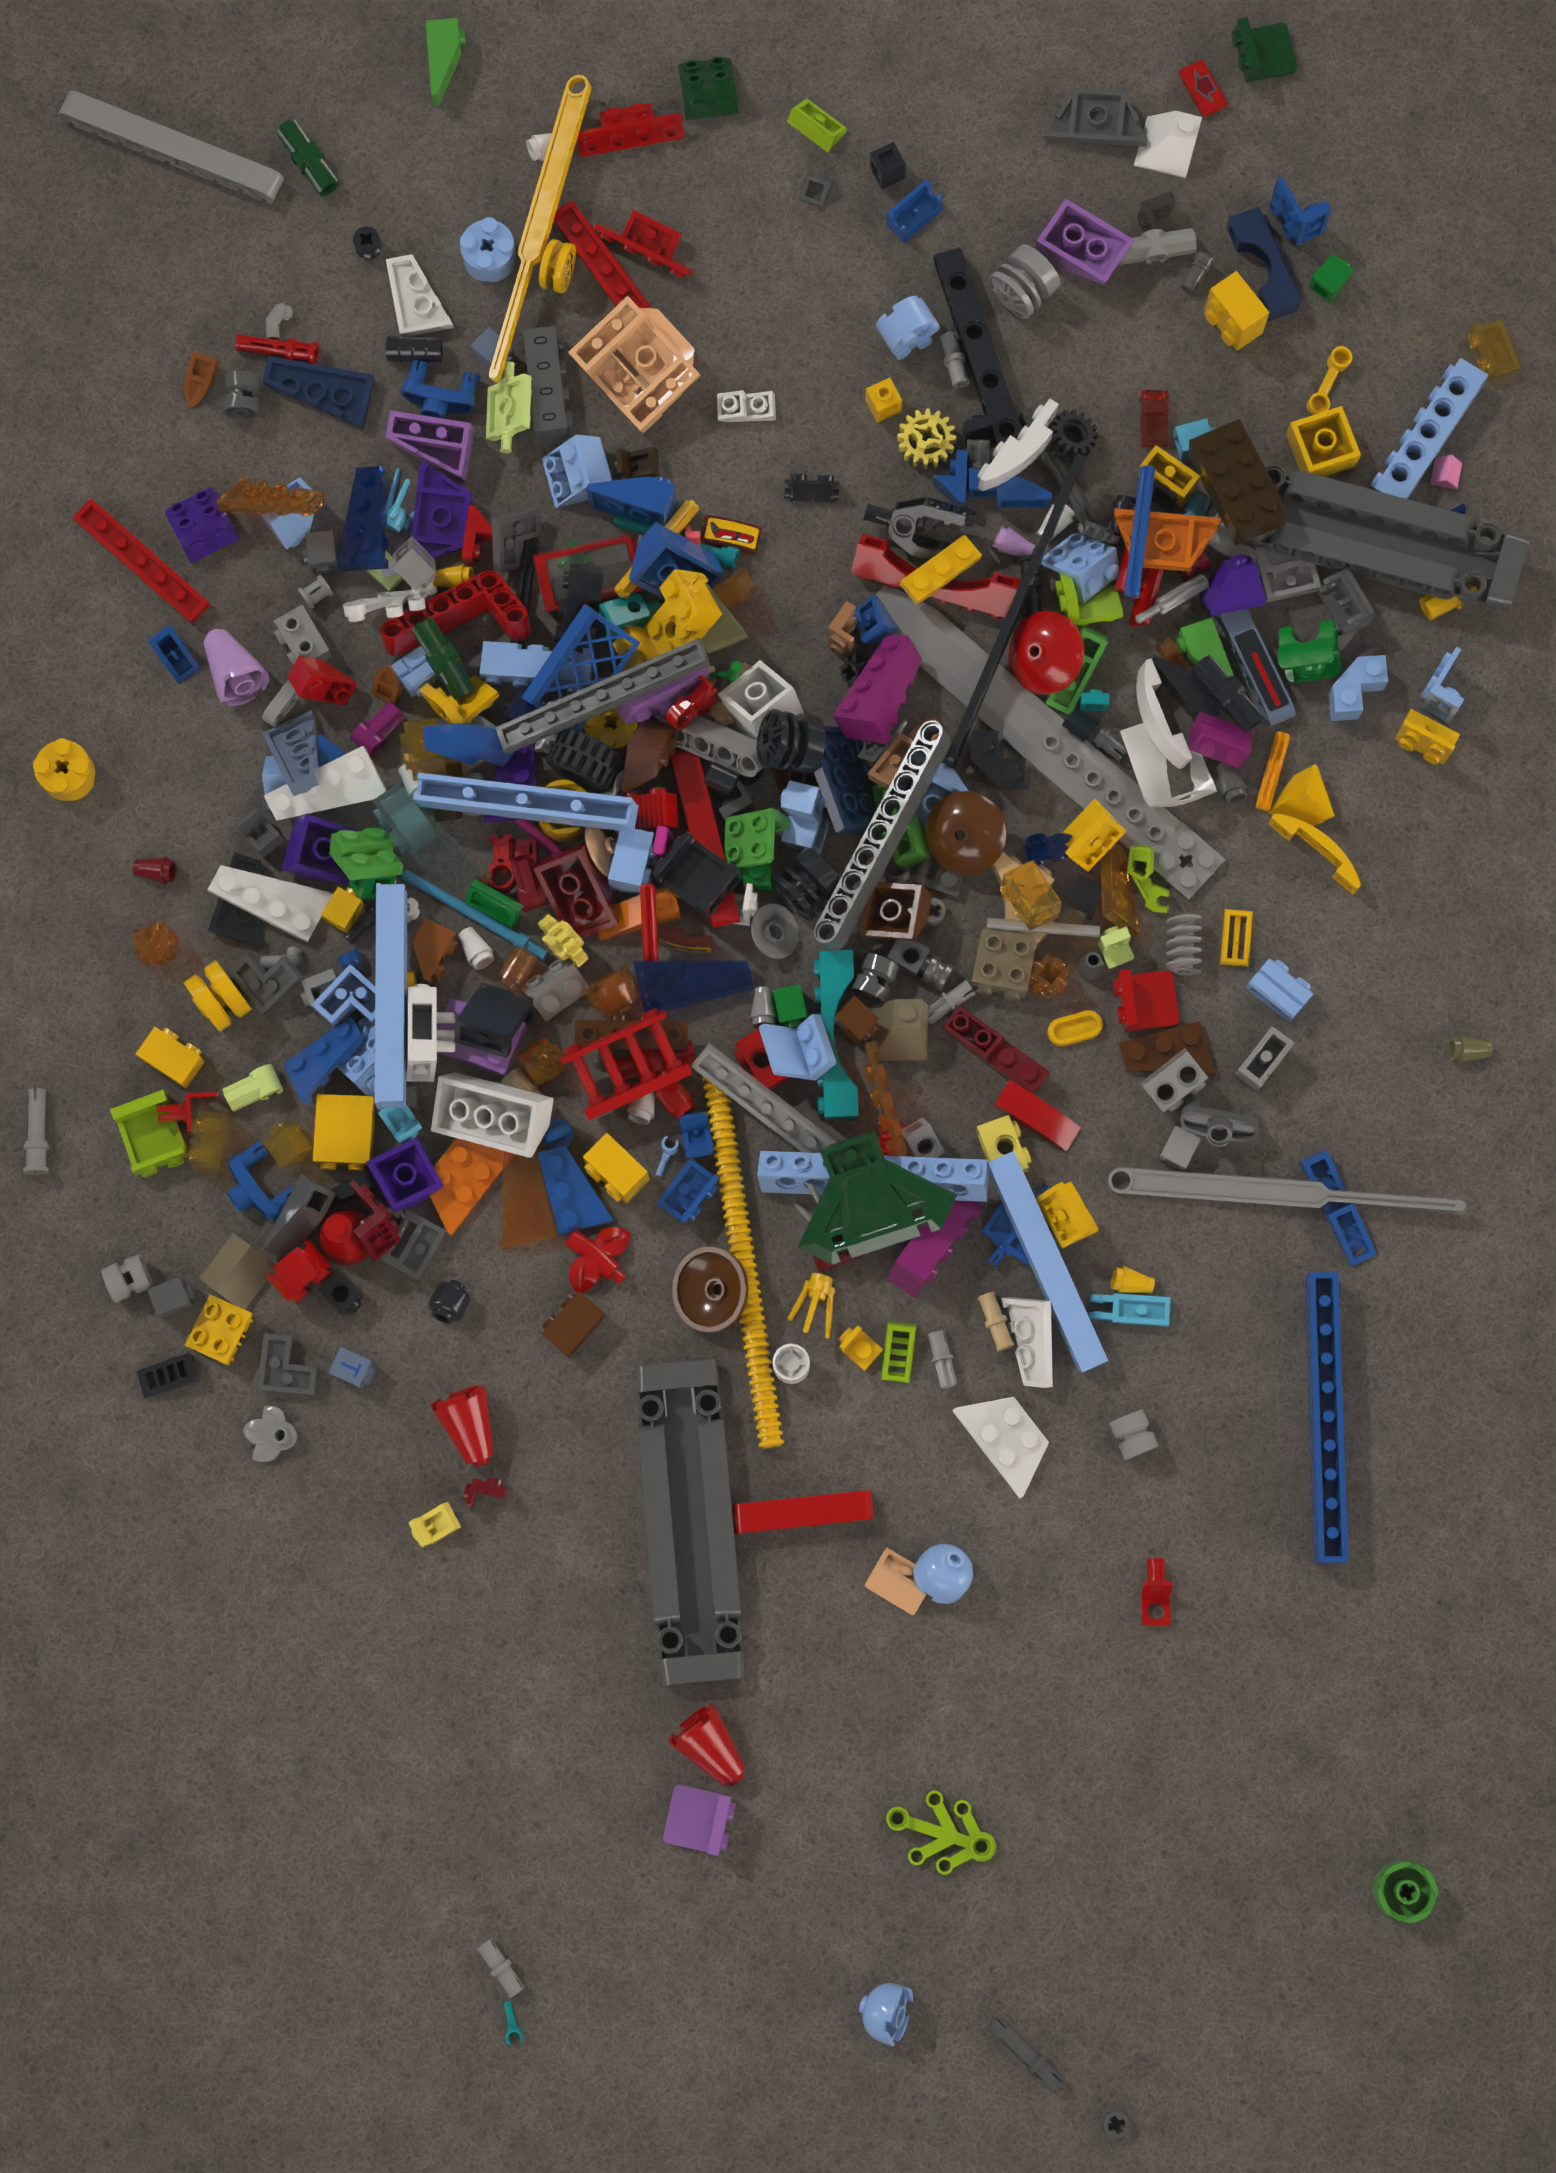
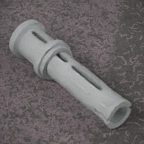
M34 1088L28 1089V1141H25L24 1144L26 1167L23 1168V1173L42 1175L49 1173V1168L46 1167V1151L49 1150V1144L45 1141L46 1089L37 1088V1091H35Z

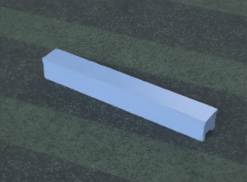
M418 773L417 775L419 782L413 800L419 807L634 832L639 805L630 797Z
M376 883L375 1105L380 1110L382 1108H406L407 891H405V884L381 885V883Z
M1012 1151L988 1162L990 1177L1046 1301H1051L1052 1315L1077 1370L1085 1372L1107 1362L1106 1354L1015 1152Z

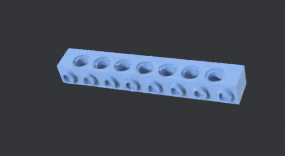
M760 1151L757 1177L761 1192L812 1194L808 1188V1184L812 1183L819 1195L823 1194L830 1177L821 1153ZM884 1156L886 1160L958 1194L955 1200L987 1202L989 1186L987 1160Z

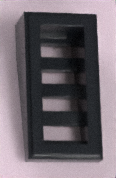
M191 1353L182 1354L136 1371L144 1398L199 1382ZM183 1363L185 1373L187 1376L184 1378L181 1377V1373L178 1364ZM168 1367H173L176 1381L171 1382ZM159 1370H162L166 1383L162 1386L157 1373ZM149 1373L152 1374L155 1388L151 1390L146 1376Z

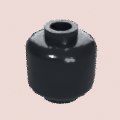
M457 1280L440 1282L428 1303L429 1309L432 1311V1317L445 1324L459 1321L470 1302V1296L465 1290V1285Z

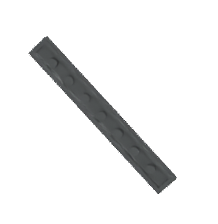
M700 638L695 639L495 727L503 751L506 755L710 666L711 664Z

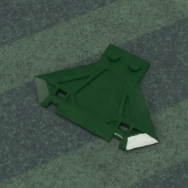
M875 1130L822 1147L820 1153L830 1179L797 1248L832 1265L841 1262L839 1253L847 1250L851 1258L919 1237L921 1236L919 1227L927 1224L932 1232L940 1230L958 1194L886 1160ZM922 1208L924 1214L915 1216L913 1210ZM842 1234L844 1240L835 1242L833 1236Z

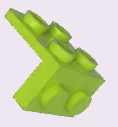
M1059 573L1060 580L1055 581L1057 597H1059L1061 612H1066V616L1076 626H1085L1089 623L1101 621L1110 622L1123 617V609L1118 591L1114 590L1115 585L1105 586L1088 601L1082 603L1078 601L1073 579Z

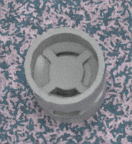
M140 1254L124 1259L123 1265L114 1263L101 1270L107 1290L115 1303L131 1297L132 1291L139 1294L153 1287L148 1268ZM127 1271H130L134 1281L131 1284L125 1273Z
M1144 1409L1109 1423L1114 1437L1122 1441L1119 1444V1449L1124 1460L1134 1458L1159 1447L1154 1433L1147 1431L1150 1423Z

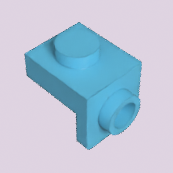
M407 1105L406 1108H382L377 1110V1113L398 1143L414 1139L419 1134L418 1130L422 1128Z

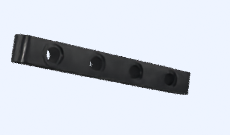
M958 247L934 254V265L984 416L990 415L993 423L991 435L995 447H997L1001 441L1005 443L1009 438L1003 437L1000 434L1003 430L1010 431L1013 434L1012 437L1017 439L1021 432L1020 423L961 248ZM954 284H960L964 288L961 290H955L951 286ZM974 332L979 334L980 337L972 339L968 337V334ZM987 381L994 382L997 386L994 388H988L984 385V383Z

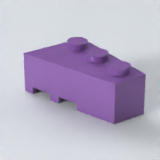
M390 410L386 431V439L390 444L466 483L475 432L471 423Z
M709 667L701 669L615 708L626 725L633 722H643L649 717L659 714L666 715L670 707L681 696L685 698L693 693L702 682L699 676L702 675L707 678L710 669Z

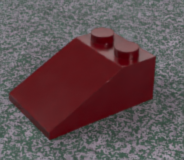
M586 841L544 858L534 868L559 921L567 922L579 937L585 938L619 924L608 879L594 864Z

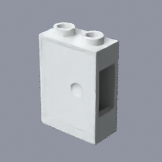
M426 984L408 987L406 1081L434 1082L437 1052H455V1031L437 1030V1023L454 1024L455 1013L437 1012L436 987H430Z

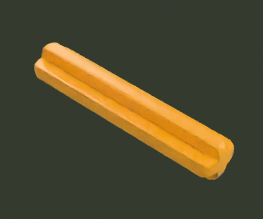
M1276 732L1255 804V807L1259 810L1269 811L1271 808L1290 740V735L1287 733Z

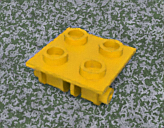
M209 1294L184 1346L229 1366L230 1361L234 1362L235 1360L233 1358L238 1350L236 1346L242 1345L239 1342L240 1338L245 1339L246 1337L243 1335V1332L246 1333L250 1323H253L251 1319L253 1314Z

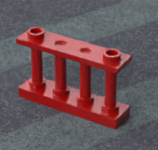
M657 1008L651 1009L641 1015L643 1019L583 1046L576 1043L564 1049L565 1054L560 1058L562 1065L569 1061L573 1062L589 1096V1105L585 1106L584 1109L589 1121L692 1075L693 1069L689 1061L681 1062L680 1059L677 1060L662 1028L660 1020L665 1019L667 1016L665 1009L659 1012ZM647 1026L650 1027L667 1063L665 1065L666 1070L658 1074L655 1071H651L634 1035V1032ZM620 1038H624L641 1074L639 1077L640 1082L631 1086L629 1082H625L608 1046L609 1043ZM598 1049L615 1085L613 1089L615 1093L607 1097L599 1093L582 1057Z

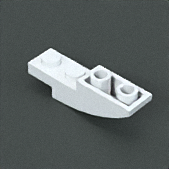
M1049 398L1045 406L1040 404L1032 416L1034 421L1030 427L1024 426L1017 439L1010 435L1005 443L1001 441L993 452L995 458L990 464L985 463L977 476L980 478L978 489L985 491L1010 480L1027 468L1051 442L1053 431L1047 427L1057 414L1058 403Z

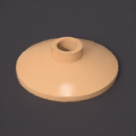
M585 827V841L589 854L598 870L608 877L616 843L612 837L607 838L600 828Z

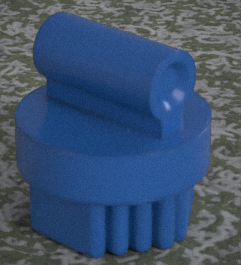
M559 1118L552 1119L542 1140L549 1149L563 1145L568 1148L573 1142L574 1132L567 1121Z

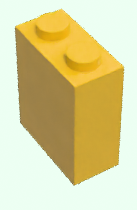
M317 1094L313 1162L316 1165H320V1170L336 1171L337 1166H348L349 1171L364 1172L365 1167H368L366 1162L373 1159L376 1105L373 1096Z

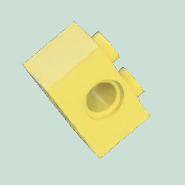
M1009 1115L977 1126L976 1133L987 1162L1003 1156L1004 1154L998 1151L997 1145L1000 1142H1008L1012 1146L1023 1172L1028 1171V1163H1031V1158L1027 1148H1021L1018 1137H1021V1132L1016 1120L1011 1122Z

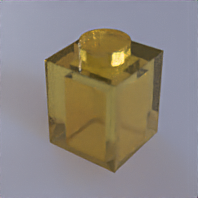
M297 1121L288 1124L281 1122L275 1125L269 1131L271 1135L263 1141L281 1169L297 1165L313 1151L314 1147Z

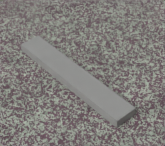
M708 1043L691 1065L698 1073L801 1152L820 1153L822 1147L837 1143L836 1140L710 1043Z

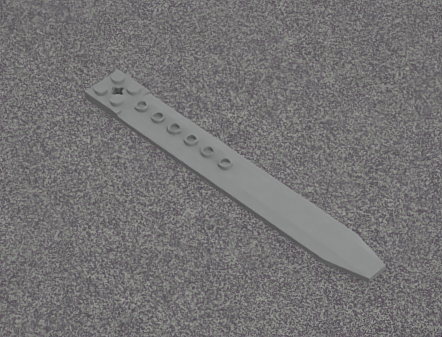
M884 585L877 592L876 596L899 627L893 634L909 636L922 658L919 667L967 708L989 654L934 607L924 602L916 605L908 594L897 588H890ZM999 664L977 718L992 731H1000L1004 734L1003 740L1024 759L1030 761L1033 767L1081 809L1084 810L1093 799L1099 801L1126 830L1125 834L1118 841L1129 851L1130 846L1133 844L1154 846V872L1185 900L1189 901L1226 859L1187 825L1181 823L1164 807H1150L1145 802L1140 787L1090 742L1086 739L1082 741L1062 726L1064 720L1036 695L1026 690L1012 674ZM1183 856L1186 858L1190 856L1193 867L1185 866L1181 868L1179 866L1181 863L1179 857Z

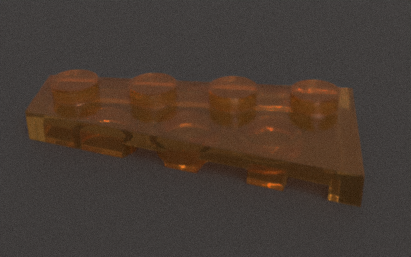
M877 1042L865 1043L867 1065L862 1066L866 1082L872 1081L874 1090L870 1091L874 1107L879 1106L882 1114L878 1116L881 1132L887 1131L889 1140L885 1141L888 1155L908 1157L898 1117H894L895 1108L891 1092L886 1090V1074L883 1064H879Z

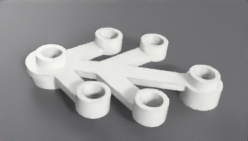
M432 581L427 587L423 588L420 586L416 591L412 588V590L382 592L377 594V598L359 599L343 604L345 617H348L349 622L364 620L367 612L385 607L388 618L399 617L403 615L402 606L406 600H408L410 611L425 609V601L437 593V588L433 586Z

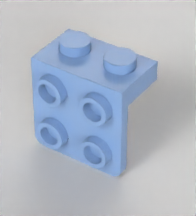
M1081 533L1070 535L1048 552L1042 560L1043 566L1073 579L1078 601L1082 603L1088 601L1116 579L1119 572L1116 548Z
M362 1018L357 1023L366 1040L344 1065H337V1068L366 1096L374 1097L375 1026L366 1018Z

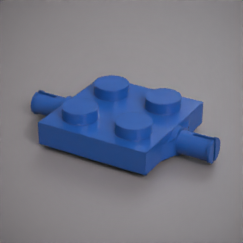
M1043 1184L1035 1198L1044 1193L1048 1185ZM1001 1203L980 1232L997 1247L987 1261L992 1264L995 1258L999 1256L993 1264L997 1268L1003 1258L1008 1255L1015 1257L1027 1266L1029 1261L1003 1203Z

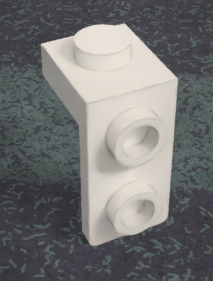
M747 883L745 895L734 894L740 922L734 924L750 926L751 917L753 918L758 910L759 902L757 901L758 893H753V884Z

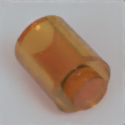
M514 946L498 974L502 979L500 983L513 991L516 988L523 989L539 959L525 949Z

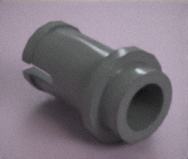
M1102 728L1093 742L1096 744L1097 749L1101 747L1119 762L1124 756L1123 754L1127 752V749L1123 743L1110 734L1111 731L1109 729L1106 731Z

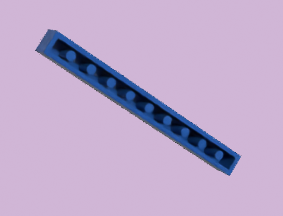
M1309 1272L1305 1276L1314 1564H1343L1348 1562L1339 1279L1338 1272Z

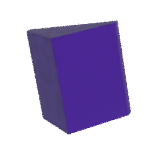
M417 1137L366 1162L392 1212L413 1208L443 1188L441 1180Z

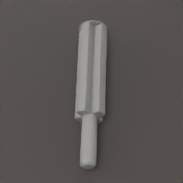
M1200 573L1156 599L1154 606L1136 616V621L1142 623L1158 612L1165 614L1207 589L1209 584L1206 577Z

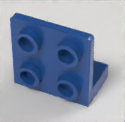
M1283 177L1276 180L1270 209L1273 215L1280 217L1283 222L1282 229L1288 240L1292 239L1297 246L1324 233L1332 211L1328 202L1313 203L1302 212Z

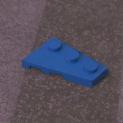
M352 1016L283 1064L300 1100L306 1106L313 1099L311 1094L319 1085L324 1087L329 1082L330 1078L328 1075L337 1065H344L366 1040L358 1023Z
M565 1145L537 1152L559 1235L614 1221Z

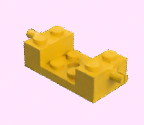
M674 569L659 587L666 600L644 627L627 626L623 630L641 643L621 672L700 638L701 640L721 617L722 613L705 585L708 579L704 574ZM676 624V627H675V636H674V635H673V627H674V625ZM622 637L617 638L613 642V646L618 655H623L628 652L632 643Z

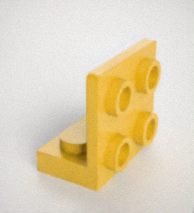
M476 675L470 678L475 689L457 700L451 695L447 696L440 687L434 689L428 683L419 689L434 712L449 724H471L473 718L483 710L490 708L500 696L494 688Z
M1410 709L1395 740L1399 741V746L1407 751L1416 750L1424 754L1423 758L1432 764L1441 763L1444 765L1454 750L1455 743L1460 734Z
M1093 799L1061 833L1058 841L1066 848L1067 851L1065 853L1089 872L1125 834L1126 830L1099 801Z
M1063 1182L1058 1183L1035 1198L1062 1249L1099 1230L1072 1182L1066 1184Z

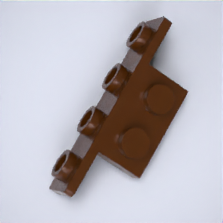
M612 1015L610 1020H576L575 1044L579 1043L580 1046H583L637 1021H627V1016ZM638 1016V1021L643 1019L642 1016ZM660 1021L672 1049L686 1050L688 1048V1023L686 1021ZM649 1026L634 1032L641 1049L660 1050ZM624 1038L608 1044L610 1049H628Z

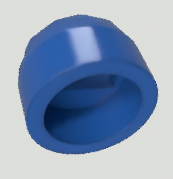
M357 948L337 957L344 970L350 964L355 969H358L362 963L361 955Z

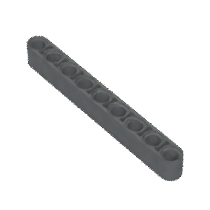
M927 721L919 729L815 926L814 936L816 940L828 950L837 951L846 944L950 747L951 737L937 721ZM939 733V737L931 741L933 735ZM926 758L925 763L921 766H918V762L921 759ZM913 782V786L905 791V787ZM900 807L899 812L892 816L893 810ZM883 832H887L886 837L879 840V836ZM874 856L873 861L866 865L868 858ZM861 881L860 886L853 890L854 884ZM844 906H848L847 911L839 915L840 910ZM834 930L835 932L833 937L829 940H826L829 932Z

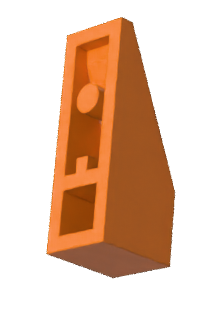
M664 887L656 889L657 925L680 919L676 897ZM640 895L615 905L619 924L598 932L600 941L642 929Z

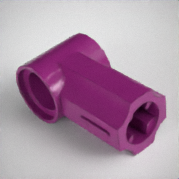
M388 702L372 719L359 724L351 733L350 739L358 747L365 746L370 758L376 755L374 752L380 746L383 748L387 743L386 739L406 721V717L394 704Z

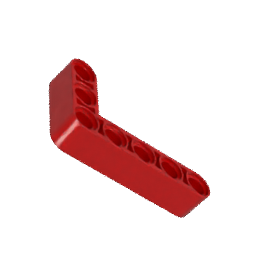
M493 570L481 572L426 600L425 609L410 611L409 609L403 612L402 616L385 621L380 627L385 650L391 656L403 655L420 646L411 628L430 616L433 617L442 634L489 611L511 640L522 641L531 634V626L526 608L500 574Z

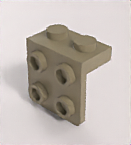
M983 929L980 935L971 987L976 989L975 992L986 996H991L992 992L1001 993L1003 998L1012 1001H1019L1020 997L1026 998L1037 943L1036 939L1016 933Z

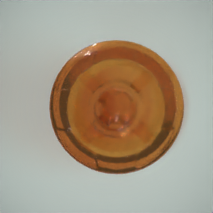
M626 964L618 968L620 972H607L590 983L593 989L585 988L582 990L587 997L586 1002L604 1017L614 1013L621 1015L631 1008L630 1004L639 997L635 975L629 971Z

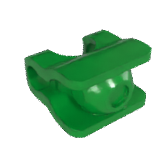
M1333 619L1322 621L1317 637L1307 643L1298 642L1292 626L1279 629L1278 663L1281 669L1285 670L1286 679L1289 683L1296 684L1329 679L1340 675L1339 633Z

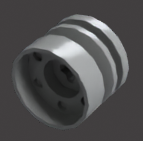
M1023 244L1008 257V265H1000L997 271L988 277V284L995 297L1017 317L1027 319L1033 314L1035 309L1041 306V299H1048L1060 287L1061 281L1052 264L1039 251Z

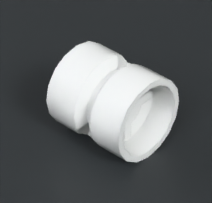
M786 1344L777 1349L772 1362L777 1378L787 1384H796L804 1380L810 1368L809 1355L805 1349L796 1344Z

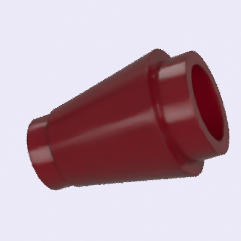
M169 857L136 859L133 863L134 876L162 884L173 882L176 877V862L170 860Z

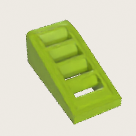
M887 1321L881 1380L910 1383L916 1324ZM893 1331L909 1333L908 1338L892 1335ZM891 1343L908 1344L907 1350L891 1348ZM890 1354L906 1356V1361L890 1360ZM889 1366L905 1367V1373L888 1371Z

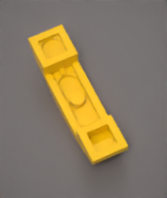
M1276 813L1271 817L1268 824L1288 841L1296 834L1299 835L1338 868L1332 876L1333 879L1354 895L1361 886L1359 877L1348 857L1333 840L1319 829L1297 818Z

